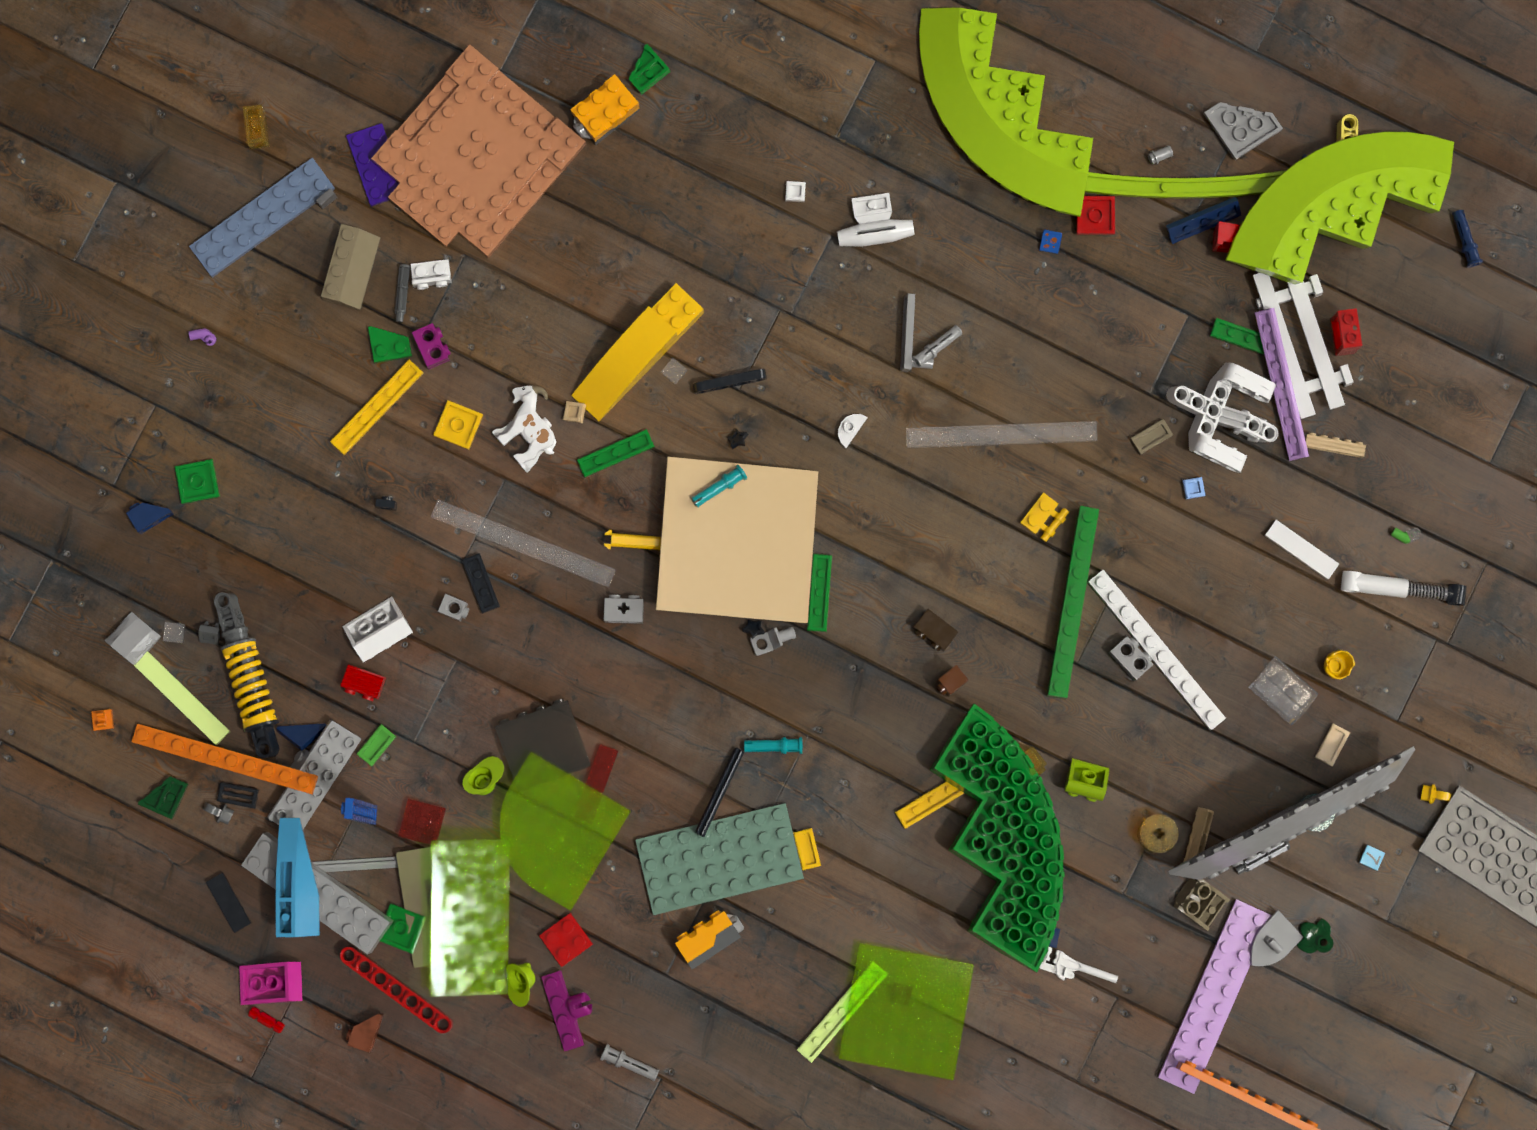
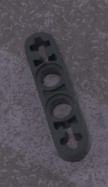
M757 369L696 382L693 384L694 394L763 381L767 379L765 369Z

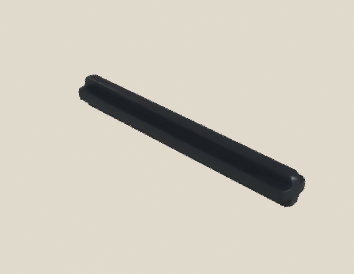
M738 748L733 750L695 830L698 836L704 837L744 755V752Z

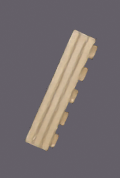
M1315 433L1305 435L1307 448L1358 458L1364 457L1366 445H1363L1362 442L1352 443L1351 440L1344 439L1342 441L1337 437H1332L1331 439L1326 435L1316 436Z
M1198 807L1184 862L1205 850L1214 811Z

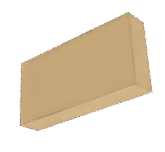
M1332 724L1315 758L1333 767L1350 732Z

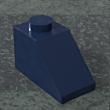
M136 503L129 508L130 511L126 512L135 529L140 534L174 515L168 508L146 503Z

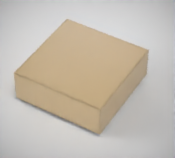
M566 401L563 420L583 423L586 404Z

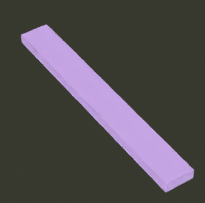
M1269 308L1255 312L1270 380L1276 384L1273 393L1289 461L1308 457V449L1275 309Z

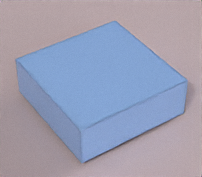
M1202 477L1182 481L1186 500L1205 497Z

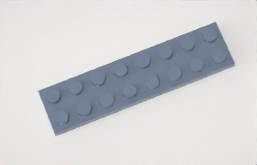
M311 158L189 247L213 278L317 203L316 199L328 189L335 190V187L315 160Z

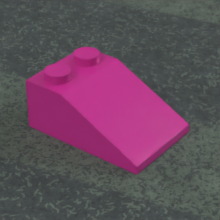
M301 962L239 966L241 1005L302 1001Z

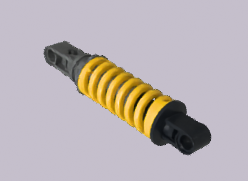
M218 593L214 598V604L218 613L219 624L223 631L221 635L226 642V645L220 649L225 660L230 659L226 663V667L231 669L229 678L236 679L231 685L232 688L238 689L234 693L235 698L241 699L237 702V707L243 709L240 712V717L243 718V732L251 733L255 751L259 757H275L278 755L280 748L273 726L279 724V720L273 715L275 714L274 709H265V706L272 704V700H263L262 696L268 695L270 691L268 689L263 690L262 686L266 685L267 681L265 679L260 680L259 676L264 674V670H257V666L261 665V660L254 659V656L259 654L258 650H253L257 649L256 639L249 638L247 632L249 630L248 627H245L244 617L237 596L234 593ZM226 597L228 598L227 605H225L224 603ZM266 745L269 746V753L266 752Z

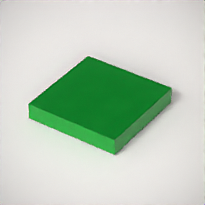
M213 459L175 466L181 504L220 497Z
M390 904L386 915L394 921L380 942L413 954L426 917L400 906ZM405 914L414 917V921L409 934V926L407 924Z

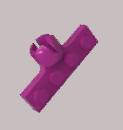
M561 971L542 976L543 985L564 1052L583 1046L584 1042L577 1020L580 1017L591 1014L592 1004L582 1005L583 1002L591 1000L590 997L584 992L573 996L569 995Z

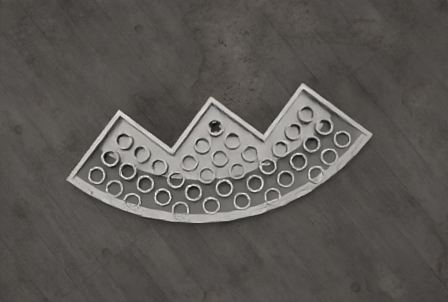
M1414 746L1353 774L1315 796L1282 810L1253 828L1204 850L1169 870V874L1197 880L1208 877L1210 880L1220 873L1227 871L1231 865L1236 867L1242 864L1244 859L1249 861L1257 857L1258 852L1264 854L1283 842L1296 838L1308 829L1318 827L1330 820V816L1333 814L1337 817L1345 813L1347 810L1374 796V792L1378 791L1381 793L1389 789V784L1396 780L1414 753Z

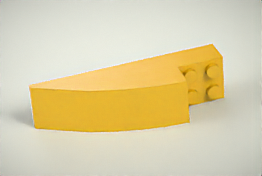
M675 283L652 308L648 306L632 323L571 396L578 403L586 404V410L597 421H600L704 314V309Z

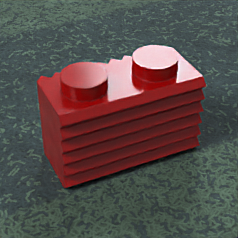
M348 665L341 687L345 688L344 692L355 695L357 692L363 694V699L373 702L374 698L379 700L386 677Z

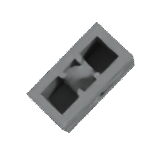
M609 595V598H605V623L643 624L644 600L640 599V596L629 595L628 599L620 598L621 595ZM623 604H626V607L629 608L625 614H622V611L619 610Z

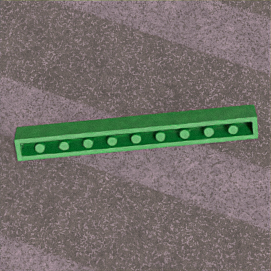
M1084 506L1078 508L1047 697L1064 700L1068 697L1099 509Z

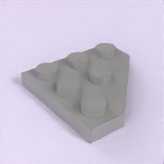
M1222 102L1204 112V116L1234 160H1237L1283 130L1274 114L1270 112L1255 111L1251 108L1231 106Z

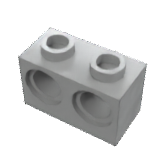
M1127 636L1109 654L1136 681L1153 665L1151 662L1153 659L1147 652L1144 651L1142 653L1138 648V642L1133 637L1129 638ZM1123 645H1127L1130 648L1131 652L1129 655L1122 654L1121 647ZM1137 659L1141 660L1144 664L1141 670L1134 667V661Z

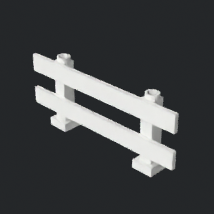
M1263 273L1253 275L1260 298L1256 299L1258 309H1275L1300 419L1316 414L1309 395L1313 392L1324 391L1330 410L1344 406L1345 403L1338 384L1343 383L1344 387L1352 385L1353 379L1348 364L1340 366L1339 371L1334 373L1308 296L1313 294L1315 298L1323 293L1318 275L1310 276L1309 282L1306 283L1303 281V283L1294 285L1287 282L1289 288L1278 292L1274 291L1269 275ZM1291 300L1294 301L1319 378L1307 382L1304 381L1279 304Z

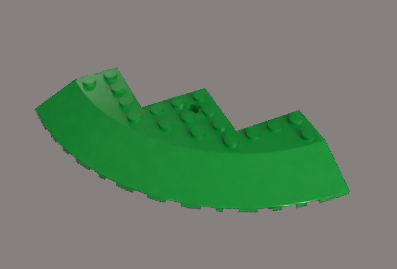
M973 703L930 768L931 772L977 801L948 851L996 881L967 932L999 953L1037 973L1053 939L1063 900V877H1065V874L1063 872L1064 850L1063 845H1061L1060 827L1049 793L1046 791L1043 780L1035 770V766L1029 756L1024 753L1018 742L1012 738L1003 726H1000L992 716ZM978 840L977 844L979 845L977 848L974 846V841Z

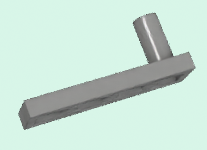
M910 293L904 296L900 372H908L912 367L932 369L934 359H929L921 367H917L912 360L914 357L912 356L915 294Z

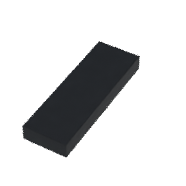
M480 553L463 559L464 568L482 614L499 608V602Z
M224 873L206 882L234 933L252 923Z

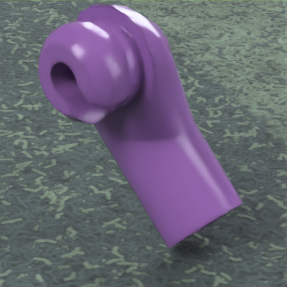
M206 328L189 331L190 340L201 339L208 346H212L216 342L215 335Z

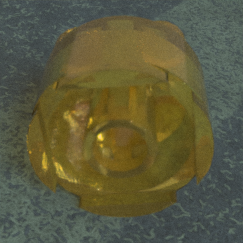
M1162 814L1145 818L1137 831L1138 841L1141 846L1148 852L1155 854L1171 850L1176 845L1179 836L1175 821ZM1157 829H1159V832H1162V836L1159 839L1153 834Z

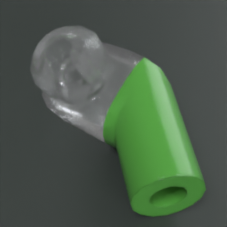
M1395 527L1391 533L1392 537L1405 544L1417 541L1421 535V531L1418 528H1412V530L1403 532Z

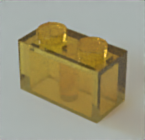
M262 104L243 107L248 146L250 149L269 147L264 107Z

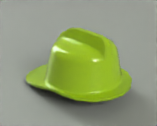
M494 756L482 760L464 776V790L473 795H487L491 793L496 782L503 775L504 764L502 760Z
M511 963L506 967L507 993L513 1004L523 1007L529 1002L530 989L535 983V975L530 963L519 965Z

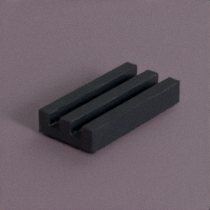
M221 782L217 801L256 809L259 790ZM224 787L253 792L254 794L253 796L223 790ZM222 795L252 800V804L223 799Z

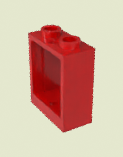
M1357 308L1337 311L1330 318L1335 356L1355 354L1362 347Z

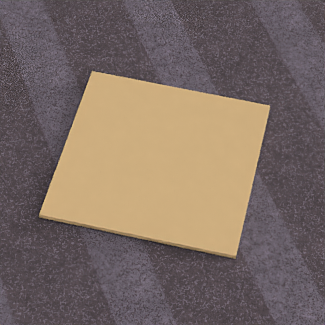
M667 457L656 610L808 623L818 471ZM736 465L741 466L747 476V480H741L736 483L733 489H725L699 508L695 506V503L701 499L699 498L693 502L692 496L719 481L722 474H728L736 468Z

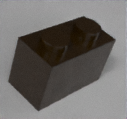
M927 609L913 628L916 630L915 634L922 640L928 639L931 642L930 646L938 652L940 650L945 651L958 634L956 629L929 609Z

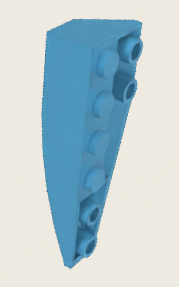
M280 818L276 866V937L319 936V892L300 818Z

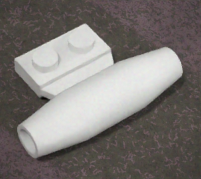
M889 193L852 198L854 218L858 225L837 231L839 246L854 247L890 243L915 235L913 220L890 219L892 209Z

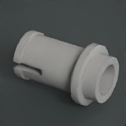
M1167 145L1157 151H1150L1148 159L1152 165H1157L1159 161L1172 157L1173 151Z

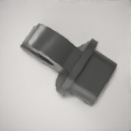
M205 802L203 807L204 811L216 815L217 823L222 822L227 825L234 810L227 808L226 804L218 808Z

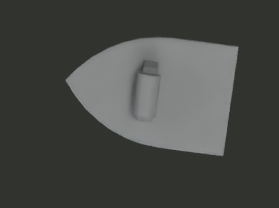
M1279 910L1259 929L1251 947L1252 966H1267L1280 961L1303 938Z

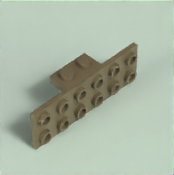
M435 847L397 852L396 857L404 908L426 917L412 954L413 966L418 968L452 962L446 923L449 915L447 908H444L443 904L446 896L444 888L441 889ZM405 914L406 921L409 926V934L414 921V917Z

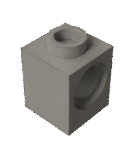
M445 594L438 612L461 622L462 618L466 619L469 608H467L468 604ZM459 604V612L451 613V605Z

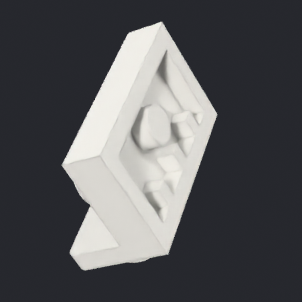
M448 259L411 264L412 285L414 288L417 287L418 290L428 289V286L432 285L446 287L448 283H452Z

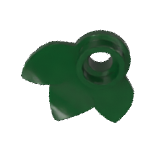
M1321 918L1317 925L1310 922L1300 925L1301 933L1304 937L1297 944L1300 950L1309 954L1316 951L1327 953L1332 950L1334 942L1330 936L1331 926L1326 920ZM1323 939L1327 940V945L1321 946L1320 941Z

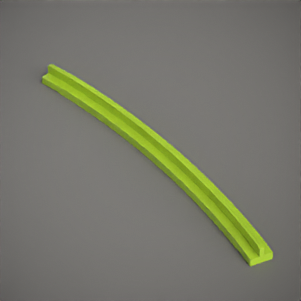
M1285 171L1212 178H1149L1088 172L1085 192L1142 198H1218L1262 194Z

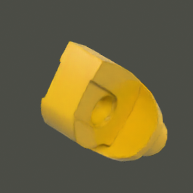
M1432 784V786L1423 785L1421 800L1429 801V804L1434 803L1435 799L1450 801L1452 794L1436 791L1435 784Z

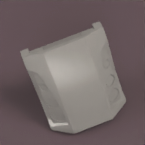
M131 612L105 641L125 659L136 665L162 636Z

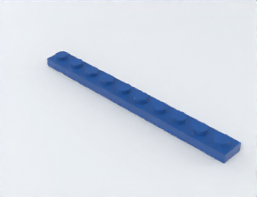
M345 798V802H342L341 814L344 815V819L376 825L377 805L354 798Z

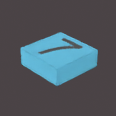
M1366 845L1359 863L1378 871L1385 853Z

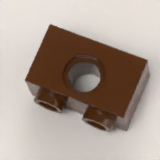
M956 665L937 680V689L943 696L946 694L949 697L967 683L968 678Z

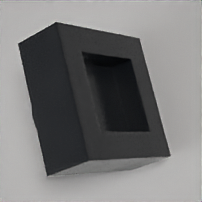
M382 496L381 499H376L375 507L377 509L396 511L397 502L393 501L392 497Z

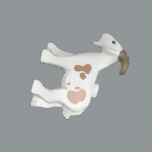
M540 386L514 388L512 391L515 397L513 403H517L519 400L523 401L509 424L502 429H496L492 432L504 446L518 434H521L525 441L530 444L525 453L513 456L527 473L537 463L539 456L543 452L549 455L554 454L553 448L556 445L554 433L550 429L551 423L545 417L541 419L536 413L537 394L540 393L546 400L548 399L546 390Z

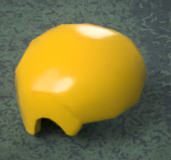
M1332 651L1325 658L1324 671L1332 679L1341 680L1350 675L1352 668L1355 666L1354 658L1347 651Z

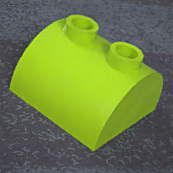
M1072 758L1064 791L1073 797L1078 795L1084 796L1092 802L1097 800L1103 801L1107 790L1109 768Z

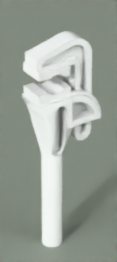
M1051 947L1048 948V952L1040 966V969L1056 974L1061 980H1064L1065 977L1069 979L1074 978L1073 971H1081L1116 983L1118 980L1117 975L1082 964L1059 950H1056V957L1052 962L1054 965L1048 964L1046 960L1050 961Z

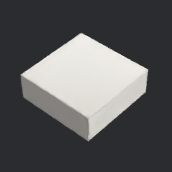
M787 181L786 201L804 202L806 182Z

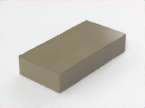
M1162 419L1130 440L1138 453L1142 455L1172 437L1173 433L1165 420Z

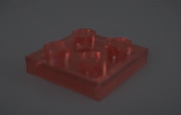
M408 799L399 837L437 846L446 808Z

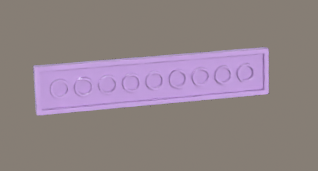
M1235 899L1158 1078L1193 1094L1195 1093L1200 1080L1176 1069L1179 1061L1185 1063L1187 1060L1196 1064L1195 1069L1201 1072L1203 1068H1206L1251 965L1253 940L1259 929L1272 915Z

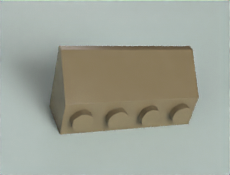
M341 224L321 294L324 301L361 310L380 237L362 229Z

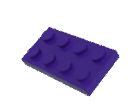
M381 123L346 135L370 206L389 201L388 196L399 183L372 162L371 159L388 139L383 124Z

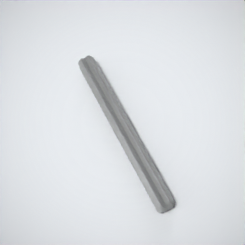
M396 856L311 862L324 872L398 868Z

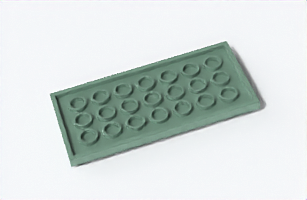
M786 803L714 820L711 822L704 837L698 836L695 833L698 825L635 840L653 915L804 879Z

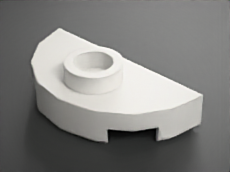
M852 414L841 422L838 428V437L845 449L868 417L862 414Z

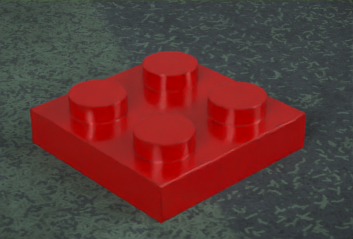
M1084 196L1081 216H1076L1077 235H1115V196Z
M571 913L539 935L561 967L593 945Z

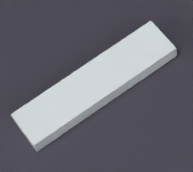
M1277 520L1274 521L1265 534V537L1326 580L1331 577L1339 563Z

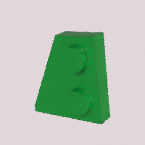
M646 44L641 58L636 63L635 70L632 71L629 77V81L642 95L671 71L652 48Z
M372 326L368 327L375 364L412 357L409 337Z

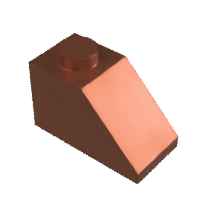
M377 1014L354 1026L352 1030L349 1029L346 1036L347 1046L369 1053L372 1052L384 1014Z

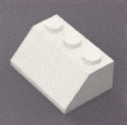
M393 597L388 598L342 626L353 648L363 662L373 658L376 654L413 633Z

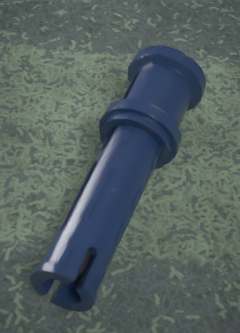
M1464 210L1453 212L1452 216L1463 245L1461 251L1465 254L1467 268L1482 264L1483 259H1480L1477 250L1478 244L1473 241Z

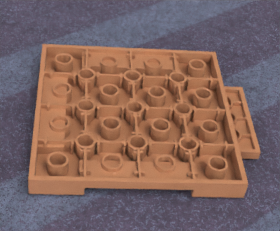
M469 45L445 72L446 75L371 159L372 162L399 183L388 196V199L444 246L447 247L457 234H460L483 255L489 258L583 149L586 141L560 119L555 118L499 71L498 67Z

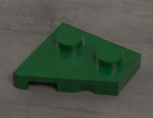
M170 776L159 787L151 791L148 796L140 800L138 805L173 820L189 784Z

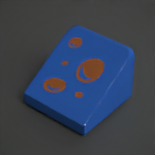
M1043 230L1039 251L1058 254L1062 233Z

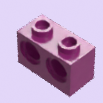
M432 323L412 332L429 370L450 361L448 355L451 353L447 344L443 345L440 340L443 335L439 327L435 328ZM427 333L434 334L431 341L424 340V336ZM440 350L441 356L434 359L431 357L433 351Z

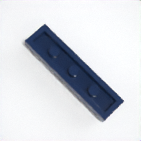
M1233 197L1166 225L1169 241L1174 244L1215 227L1219 221L1227 222L1242 216L1237 198Z

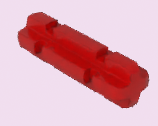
M252 1007L248 1013L249 1017L257 1019L258 1022L268 1028H273V1031L281 1033L285 1027L284 1023L277 1022L275 1018L260 1012L256 1007Z

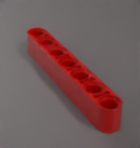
M346 947L341 950L340 959L344 964L439 1033H447L452 1029L453 1021L448 1015L358 949ZM348 950L354 952V959L352 961H348L345 958V953ZM364 961L370 964V970L366 973L361 970V964ZM379 973H383L386 977L383 984H379L376 980V976ZM395 984H398L402 989L398 996L392 993V987ZM410 996H414L417 999L415 1007H411L407 1003ZM426 1007L431 1008L433 1011L431 1018H425L423 1015V1010ZM441 1019H446L449 1023L446 1030H442L439 1027Z

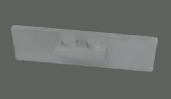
M330 720L310 751L307 749L299 751L295 755L294 762L290 767L318 776L313 795L286 787L269 813L268 819L279 825L280 818H300L302 828L304 829L356 749L361 738Z

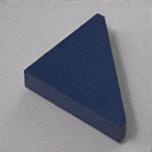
M326 724L278 726L276 729L280 735L302 751L321 735Z

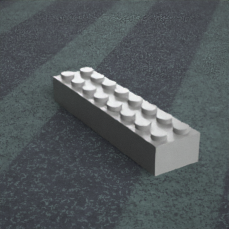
M269 832L261 835L241 866L276 890L278 839ZM311 863L319 892L320 921L366 954L372 953L394 920Z

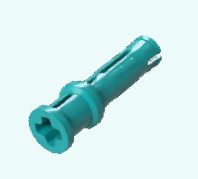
M736 465V468L728 474H722L719 481L692 496L693 502L699 498L701 499L695 503V506L699 508L725 489H733L736 483L741 480H747V476L741 466Z
M783 737L781 740H744L745 753L781 752L787 754V752H799V754H803L802 737H799V739Z

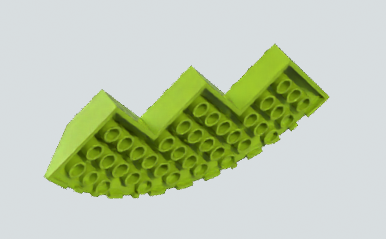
M966 8L921 9L919 46L924 80L938 116L957 146L968 155L972 163L978 168L980 167L987 173L989 178L999 182L1008 191L1022 196L1027 201L1035 202L1039 206L1080 217L1093 138L1037 129L1045 75L989 67L997 13Z
M1379 132L1340 140L1314 151L1288 168L1259 196L1257 202L1249 210L1245 220L1242 221L1240 229L1232 241L1226 261L1294 285L1303 283L1318 233L1365 249L1372 246L1386 198L1430 214L1439 212L1451 175L1454 142L1432 135L1412 132Z

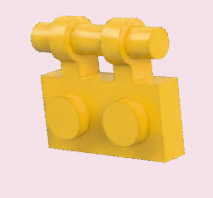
M1043 492L1020 524L1033 534H1036L1039 529L1042 530L1044 533L1040 538L1047 542L1050 537L1055 535V530L1058 526L1065 522V517L1069 511L1063 508L1059 513L1056 512L1055 508L1058 506V503ZM1049 516H1052L1054 520L1048 527L1044 523Z

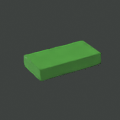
M381 724L357 755L370 766H373L397 736Z

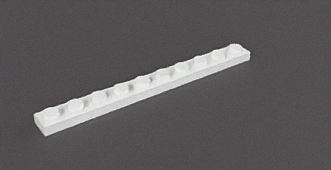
M1102 570L1088 581L1089 585L1142 649L1151 656L1152 661L1211 731L1225 720L1226 717L1106 572Z

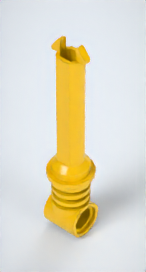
M612 530L605 533V535L611 536V544L604 543L607 549H611V547L660 550L661 537L612 533Z

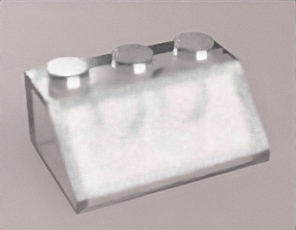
M1276 656L1271 659L1249 685V688L1255 695L1259 696L1270 708L1274 709L1291 725L1308 710L1318 696L1314 689Z

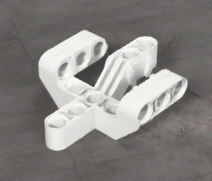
M1224 363L1209 381L1204 396L1185 386H1174L1167 391L1166 396L1170 403L1196 415L1188 433L1189 451L1231 471L1241 473L1247 455L1236 451L1237 448L1228 447L1220 443L1221 441L1218 439H1212L1217 424L1234 429V434L1238 435L1240 433L1247 436V440L1251 442H1273L1278 437L1277 428L1268 423L1267 420L1256 417L1245 409L1239 411L1225 406L1232 388L1259 401L1268 403L1276 387L1275 383L1237 364ZM1216 389H1218L1219 391L1218 397L1215 394ZM1177 391L1180 392V398H1179V399L1176 397V392H1177ZM1193 399L1196 400L1195 407L1192 404ZM1209 407L1212 408L1211 415L1208 412ZM1249 422L1252 423L1251 430L1249 429ZM1202 424L1205 426L1204 432L1201 430ZM1265 430L1268 431V436H1267V438L1265 437V434H1264V433H1265Z

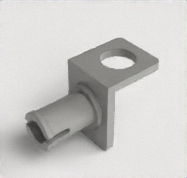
M775 627L765 634L757 635L754 639L750 638V642L755 655L759 656L778 649L783 645L782 642L795 639L796 634L793 627L778 631ZM759 639L765 640L767 644L764 650L757 647L756 643Z

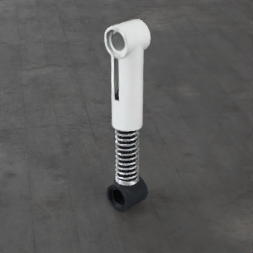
M1343 571L1341 591L1361 592L1406 598L1408 595L1410 597L1412 595L1413 597L1420 596V598L1423 596V598L1426 597L1427 599L1429 597L1434 600L1437 598V600L1445 601L1446 604L1465 606L1467 586L1460 584H1448L1443 587L1442 585L1432 586V584L1425 585V583L1419 584L1418 582L1415 584V582H1409L1408 579L1362 574L1355 571Z

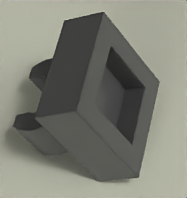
M206 621L204 625H200L199 641L201 643L219 645V623H216L215 627L209 626V621Z

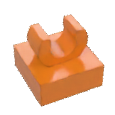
M112 709L92 711L93 731L114 729Z

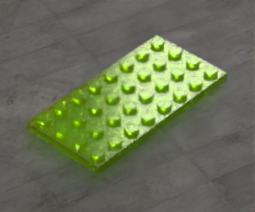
M510 839L432 840L431 997L508 994V973L506 967L508 965Z

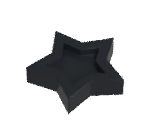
M736 428L734 433L726 438L731 442L733 450L737 446H745L744 440L749 434L747 432H739Z
M748 619V625L742 629V632L750 634L752 639L756 635L765 634V631L761 628L762 621L753 622Z

